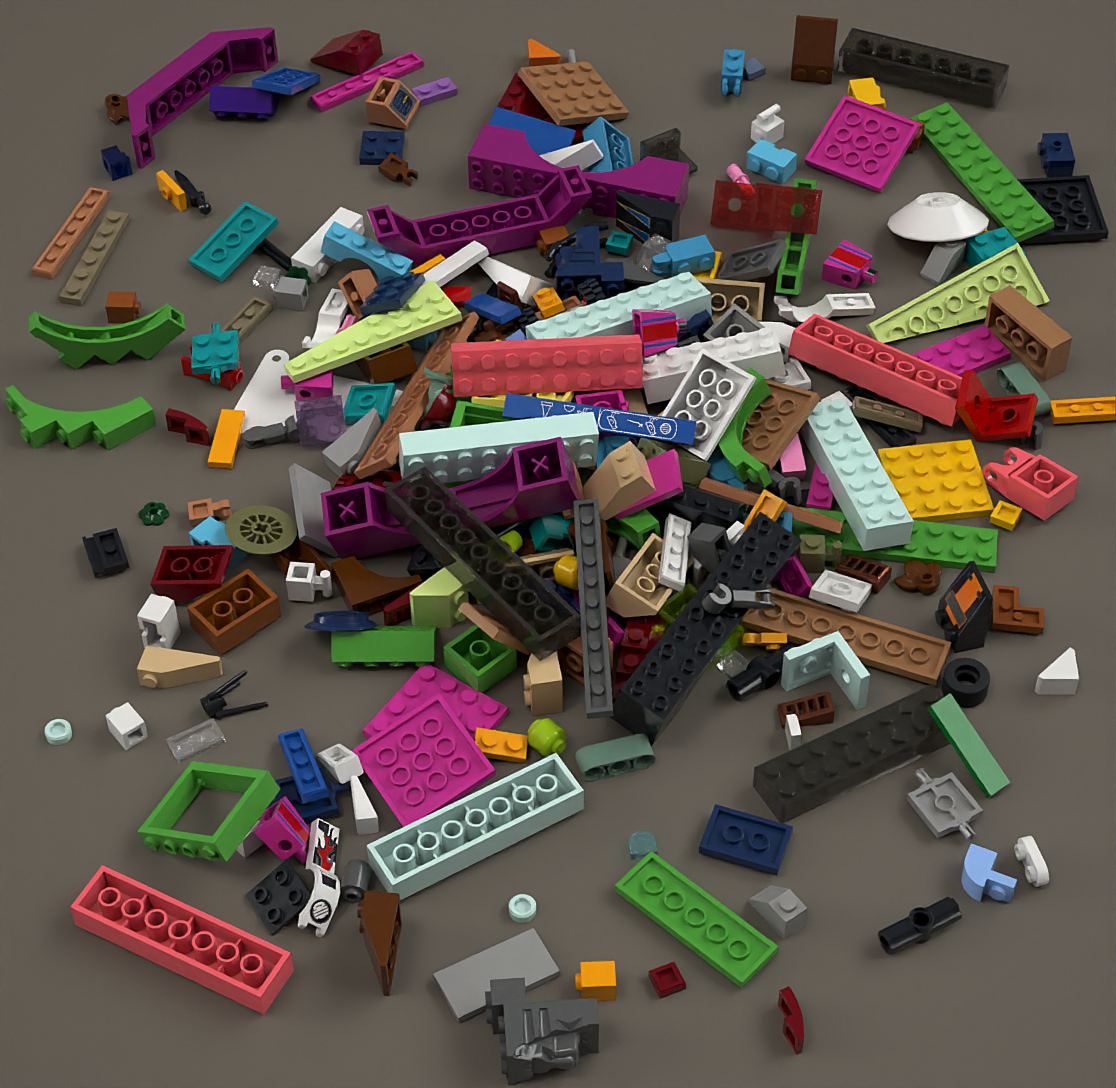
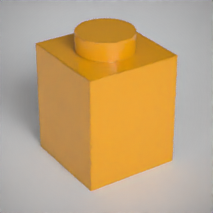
M615 961L580 962V973H575L576 991H581L582 999L597 998V1001L616 1000Z

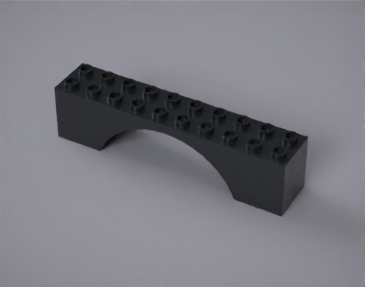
M759 512L620 689L613 706L614 716L610 718L634 735L645 734L652 747L679 712L692 689L726 640L751 611L748 608H730L727 605L720 613L712 614L703 608L702 601L709 593H713V590L719 583L727 586L729 590H772L788 569L802 540L762 512Z

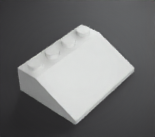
M702 348L661 415L696 421L693 447L678 446L707 461L757 378Z

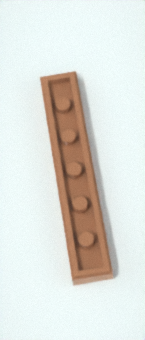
M90 187L31 269L33 275L53 280L109 200V191Z
M707 477L701 480L699 486L700 489L753 506L760 497V494ZM788 503L782 510V512L793 514V519L839 534L844 527L843 521Z

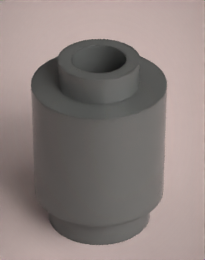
M350 860L348 865L344 867L340 894L349 902L363 900L365 892L368 891L371 870L369 869V864L364 860Z

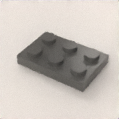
M783 239L732 251L727 256L715 279L751 281L758 277H768L775 271V267L781 259L787 244Z

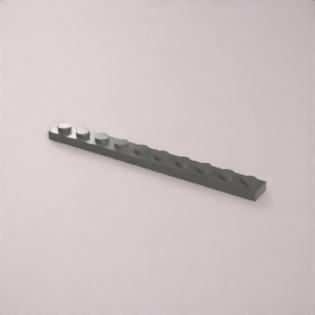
M598 498L573 501L586 714L587 719L614 716L599 500Z

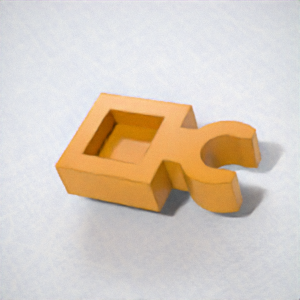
M743 633L742 646L766 647V651H776L787 644V633Z

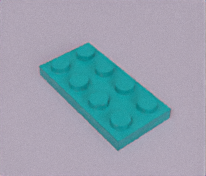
M245 201L188 261L191 266L222 283L279 224L278 219Z

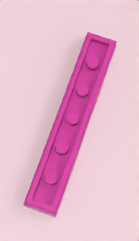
M411 51L372 68L362 75L354 76L311 95L310 102L320 112H324L373 90L380 77L398 79L424 67V61Z

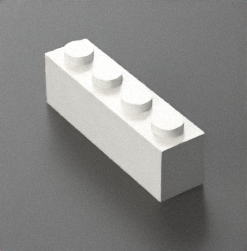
M340 207L291 257L292 266L306 268L311 282L316 283L337 262V260L321 253L325 233L335 221L363 235L362 215Z

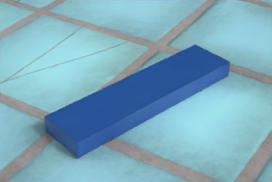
M484 293L463 302L466 310L475 311L476 314L500 324H505L521 315L518 306Z
M303 728L279 734V744L302 804L329 797L327 787Z

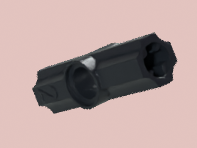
M784 645L765 658L759 655L752 659L744 671L727 680L726 687L730 695L735 700H742L761 687L769 689L775 685L780 675H782L784 652H787L793 646Z
M946 897L926 908H914L910 911L908 917L880 930L878 938L885 952L893 954L913 943L921 944L927 942L931 934L960 920L962 913L954 898Z

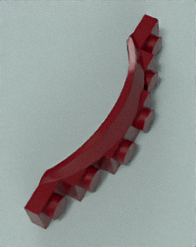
M663 605L656 615L628 617L612 692L613 704L620 689L664 635L666 609Z

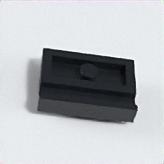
M117 528L95 533L93 537L87 539L86 536L82 537L95 578H98V575L103 573L109 575L130 569Z

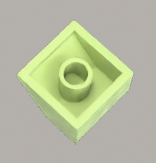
M447 565L409 593L413 626L451 628L467 617L458 609L463 602L469 603L468 582Z

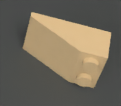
M631 441L610 452L582 488L585 500L598 498L600 518L604 521L656 491L645 456Z
M545 620L527 663L528 674L523 675L524 688L527 690L524 691L525 706L531 707L532 716L563 712L562 676L550 620Z

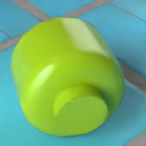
M538 719L529 727L528 743L542 756L548 757L555 753L559 755L565 749L566 731L552 719Z

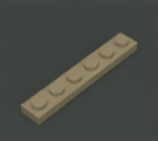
M108 210L59 296L61 303L76 306L83 305L130 221L129 213Z

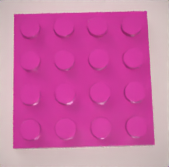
M844 95L804 159L805 164L881 193L919 131L920 123Z
M427 664L426 666H421L363 729V736L368 739L438 693L447 702L473 740L476 727L495 730L509 714V709L481 692L478 693L474 688L447 673Z
M440 693L351 750L358 755L364 772L402 827L456 802L497 774L494 767Z

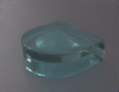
M637 831L630 836L629 852L631 860L643 859L650 851L658 855L656 839L653 834L648 831Z

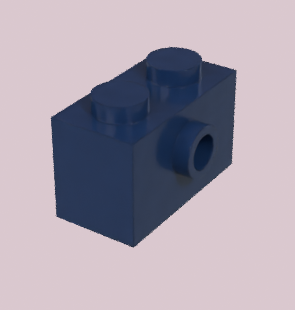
M1042 133L1041 142H1038L1037 153L1041 155V168L1045 169L1046 176H1072L1075 157L1068 133Z

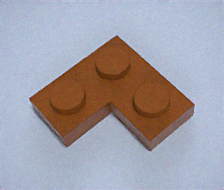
M993 585L992 630L1043 634L1044 608L1019 606V587Z

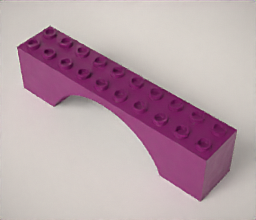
M488 124L483 125L468 154L469 189L513 198L538 194L558 174V169H562V167L556 166L536 154L528 144L524 131ZM647 156L634 165L615 171L582 172L592 191V197L581 209L591 208L593 209V214L616 218L617 190L679 203L680 215L688 198L689 164Z
M561 437L514 447L507 459L489 474L452 488L409 492L391 490L365 482L321 493L325 537L341 559L355 556L356 559L566 511L574 509L573 501L579 500L574 464Z

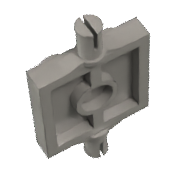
M923 768L916 770L914 776L922 785L908 793L907 801L937 839L952 831L959 830L968 842L973 840L977 834L968 824L982 817L983 809L952 772L943 777L931 779Z

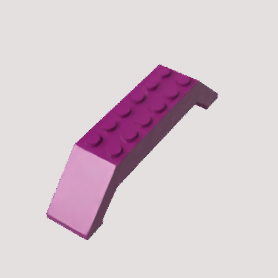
M273 28L210 32L127 95L131 134L138 168H144L156 158L152 137L210 92V85L218 86L236 73L260 70L266 72L278 63L275 30Z
M579 165L558 169V174L535 195L416 220H409L391 211L389 205L367 209V214L379 243L420 266L440 254L447 259L474 240L485 246L489 254L536 245V241L539 240L540 230L565 226L592 197V191Z

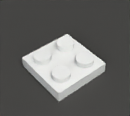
M825 570L811 588L809 598L815 599L821 604H831L840 607V609L846 612L857 613L870 595L873 584Z

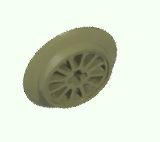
M253 505L234 512L226 522L225 532L230 542L244 552L256 556H268L286 549L294 542L297 536V526L287 513L278 508Z

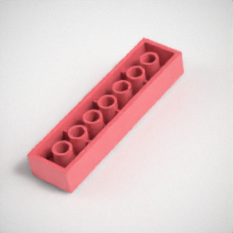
M815 313L793 330L788 354L796 357L799 361L812 364L819 370L830 372L840 379L856 384L860 388H866L875 392L880 397L893 400L900 406L911 408L923 416H929L938 420L943 425L952 427L961 418L955 409L962 377Z
M639 334L451 343L454 397L506 395V393L528 394L643 388L642 341Z
M103 865L70 906L76 926L263 1015L294 971L290 952Z

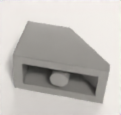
M962 240L938 242L926 261L920 277L939 286L963 263L966 242Z
M770 885L749 899V903L783 940L806 925L808 908L790 889Z

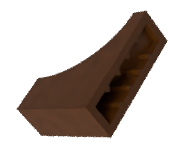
M355 556L331 563L333 580L348 610L367 612L369 616L382 612L386 606L418 583H423L419 574L397 578L373 573L362 566Z

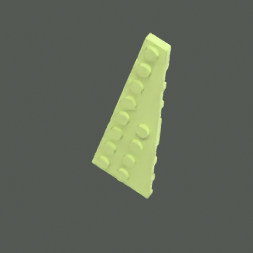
M1017 243L875 320L866 327L873 339L886 344L986 319L989 296L1009 285L1035 306L1043 305L1050 300Z
M432 280L419 287L402 308L369 315L284 364L285 371L293 383H297L462 321V315L441 288Z

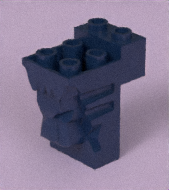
M599 226L576 227V245L561 247L559 253L555 254V266L557 268L556 293L561 301L576 296L581 302L577 285L593 278L598 281L606 299L624 293L623 262H601Z

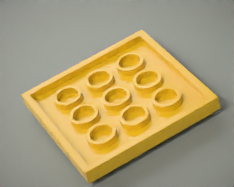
M971 439L878 449V459L913 520L939 522L991 516L994 511V506Z

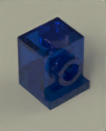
M117 145L100 150L103 166L113 181L133 174L129 156H126L125 152H121Z

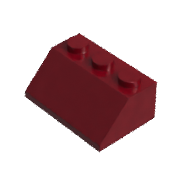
M515 73L497 107L544 120L546 118L544 107L522 81L518 73Z

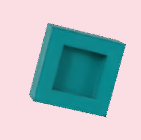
M612 230L606 242V251L627 255L633 242V235Z

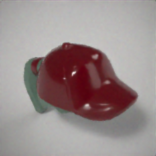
M426 367L423 368L424 375L431 381L428 390L429 403L425 408L426 416L420 422L419 431L429 430L434 424L447 425L453 417L456 408L455 400L451 394L453 387L452 378L444 373L431 371Z

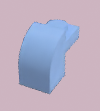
M971 844L965 857L961 876L964 890L970 897L979 902L983 894H986L995 900L1010 903L1014 895L1017 879L993 871L997 858L996 852Z

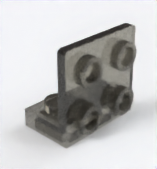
M677 128L640 142V161L647 156L689 164V174L698 171V166L680 149L681 132Z

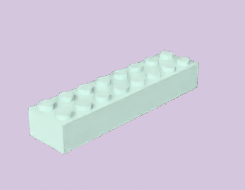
M690 272L681 273L678 276L660 280L657 283L642 286L627 293H620L617 296L599 300L596 303L578 307L575 310L557 314L545 320L536 321L525 326L526 338L531 340L634 335L632 309L668 310L676 314V320L685 319L687 322L695 314L701 313L705 309L712 316L711 293Z
M845 399L819 402L799 432L821 473L827 477L829 488L863 551L910 543L914 521Z
M594 412L399 433V463L403 486L418 487L421 485L479 479L499 467L507 459L512 448L556 437L562 438L572 462H575L576 468L596 466L599 432Z
M557 753L368 844L369 864L388 893H399L400 900L583 810L584 790Z

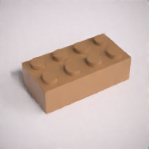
M1011 285L989 296L984 325L1013 355L1044 381L1066 370L1072 336L1068 332L1064 331Z

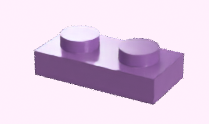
M449 77L411 89L412 93L420 100V107L457 95V87Z

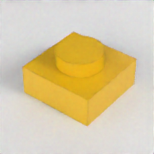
M999 500L990 516L989 523L1012 531L1022 514V508Z

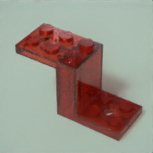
M716 180L710 224L817 235L823 190ZM733 198H737L741 202V207L737 211H732L729 208V202ZM795 204H801L804 208L803 214L799 217H795L791 213V208Z

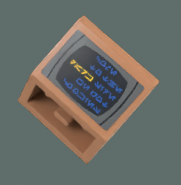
M380 77L366 100L367 121L407 129L420 105V100L400 80Z

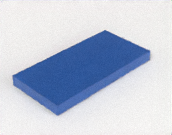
M282 67L252 80V88L292 95L320 82L321 75Z
M495 107L489 125L524 131L528 144L538 155L569 147L575 137V130L500 107Z

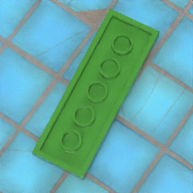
M652 851L615 884V892L741 989L778 953V946Z

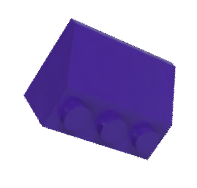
M210 85L209 111L215 113L217 117H228V114H236L238 118H248V115H256L258 119H269V116H275L280 93L252 87Z

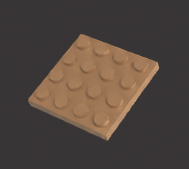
M588 61L520 68L519 77L558 126L591 123L600 116L606 121L627 119L629 111Z
M765 379L771 394L750 415L744 428L742 446L745 451L764 464L767 469L772 470L821 399L818 393Z

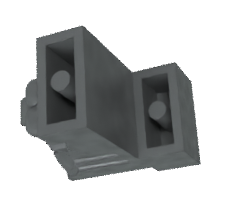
M525 977L490 980L491 991H485L487 1024L493 1023V1035L499 1034L502 1074H508V1085L528 1080L533 1077V1073H545L554 1068L573 1070L578 1065L580 1055L599 1053L597 998L527 1003Z

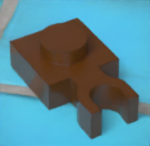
M390 153L378 167L379 172L395 182L401 178L409 187L412 185V180L408 177L418 178V172L408 169V162L393 153Z

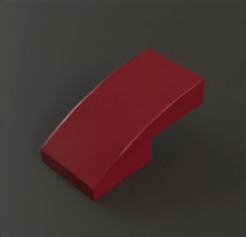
M168 408L165 414L168 431L185 434L187 442L205 446L210 445L208 427L203 422L187 413Z
M788 986L779 990L778 1006L785 1016L782 1032L798 1055L802 1053L804 1022L799 1003L792 989Z

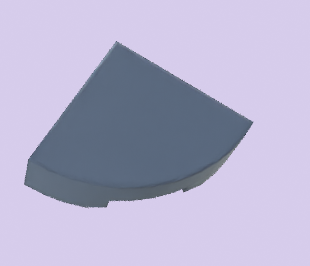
M753 57L745 65V76L748 80L765 74L766 68Z

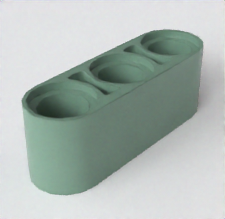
M1021 362L997 369V380L1008 396L1035 393L1038 403L1034 417L1050 412L1051 402L1049 397Z
M635 734L585 746L575 753L577 764L585 781H595L645 769L653 765L656 760L649 739L645 734Z

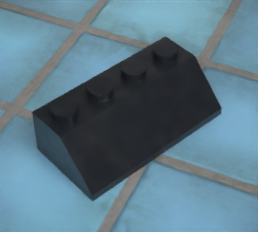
M682 482L683 492L646 507L651 515L666 519L669 513L690 521L692 523L691 528L694 529L701 523L724 527L727 531L736 521L741 522L749 504Z

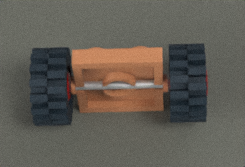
M593 278L577 285L581 302L576 296L563 300L565 311L558 314L596 303L599 300H605V294H603L598 281ZM531 307L521 310V315L514 318L517 329L521 328L525 336V326L536 321L545 320L540 311L535 313Z

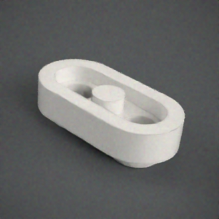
M1032 836L1019 838L1014 847L1017 859L1019 861L1022 860L1025 866V875L1028 882L1033 883L1035 887L1047 885L1049 883V872Z

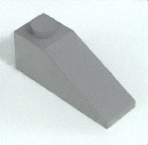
M375 408L369 411L322 452L327 467L337 475H354V471L378 434L382 423Z

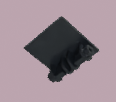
M286 859L245 896L271 935H274L294 916L303 911L311 898V893Z

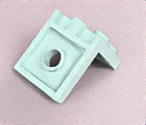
M839 631L822 638H815L807 644L793 647L784 652L781 686L786 692L831 674L856 710L866 707L870 674Z

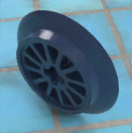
M327 611L314 614L313 621L307 623L304 627L321 631H351L375 628L378 624L369 620L367 612Z

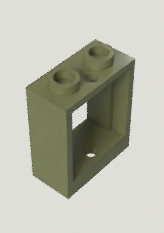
M640 438L637 449L645 456L646 461L674 449L678 453L681 479L685 483L700 486L701 480L706 478L711 466L709 462L681 446L646 438Z

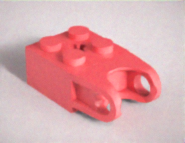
M1011 447L1004 453L1003 459L1006 465L989 462L982 469L984 479L990 486L1007 499L1044 521L1075 499L1079 476L1041 454L1034 456L1019 448ZM1010 454H1013L1017 458L1016 462H1014L1011 459ZM989 469L996 473L997 479L991 476Z

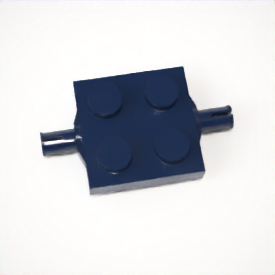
M321 767L319 770L327 787L329 797L302 804L292 776L278 779L275 782L281 790L275 796L276 800H273L266 809L286 796L306 824L318 818L324 819L339 814L336 794L351 790L350 782L348 781L343 784L337 782L333 784L328 778L325 768Z

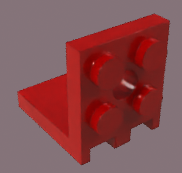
M971 369L964 370L955 409L977 442L1030 437L1038 398L1035 393L991 398L974 370ZM1015 414L1013 418H1011V419H1009V420H1006V419H1008L1011 415Z

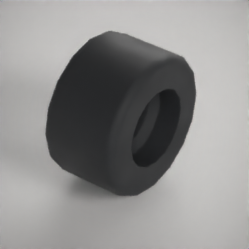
M958 658L949 662L944 669L941 686L943 696L945 697L951 693L959 707L963 708L975 707L981 704L988 693L989 671L981 662L971 658ZM964 680V681H969V682H971V683H973V684H972V685H965V684H962V683H960V682H958V681Z

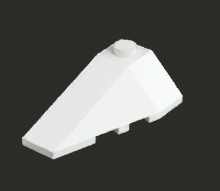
M486 256L477 262L496 284L501 281L518 292L523 307H526V304L535 306L532 295L542 288L553 287L556 291L555 285Z

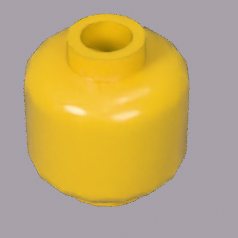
M565 555L554 565L553 573L557 584L566 588L579 590L577 557Z

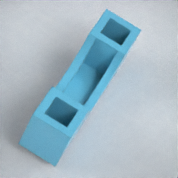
M335 221L325 233L321 247V253L339 262L345 258H355L365 262L375 271L380 283H382V279L388 276L397 278L410 272L413 262Z

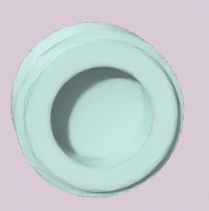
M55 719L49 722L45 727L47 741L52 745L67 743L72 737L69 722L63 719Z
M526 894L514 896L509 902L510 917L518 923L531 921L536 915L535 900Z

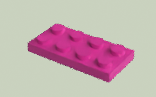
M983 325L911 355L963 377L964 370L973 369L975 373L1010 360L1011 352L986 325Z

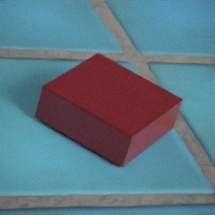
M675 962L650 970L648 973L660 999L686 989V982Z

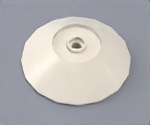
M934 192L921 195L890 217L887 225L893 233L907 239L923 242H947L978 235L987 229L989 219L981 211L957 195Z

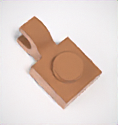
M211 498L187 502L191 526L201 524L209 516L214 519L215 516L221 519H228L232 515L229 500L227 499L215 503L212 502Z

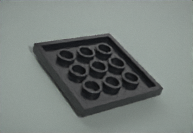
M1089 175L1017 179L1054 220V228L1021 241V244L1108 238L1109 232Z

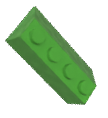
M377 626L363 630L331 631L332 662H338V666H353V662H364V666H379V662H389V666H404V662H415V666H426L436 659L437 626Z

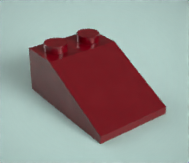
M360 30L333 38L310 60L315 64L362 75L383 55L380 34L369 30Z
M233 545L163 546L150 585L156 595L168 597L174 600L175 603H185L220 588L234 547Z

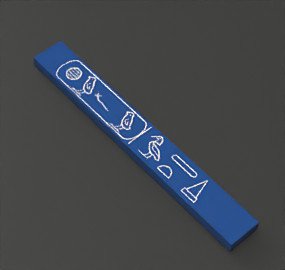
M506 393L502 417L506 419L521 420L525 417L542 418L594 412L599 433L639 439L646 438L693 447L696 421Z

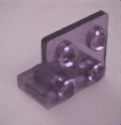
M341 395L294 401L302 447L333 443L347 431Z

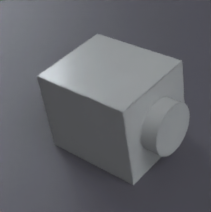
M281 277L278 285H275L273 288V298H276L277 308L297 311L304 310L309 297L307 280Z

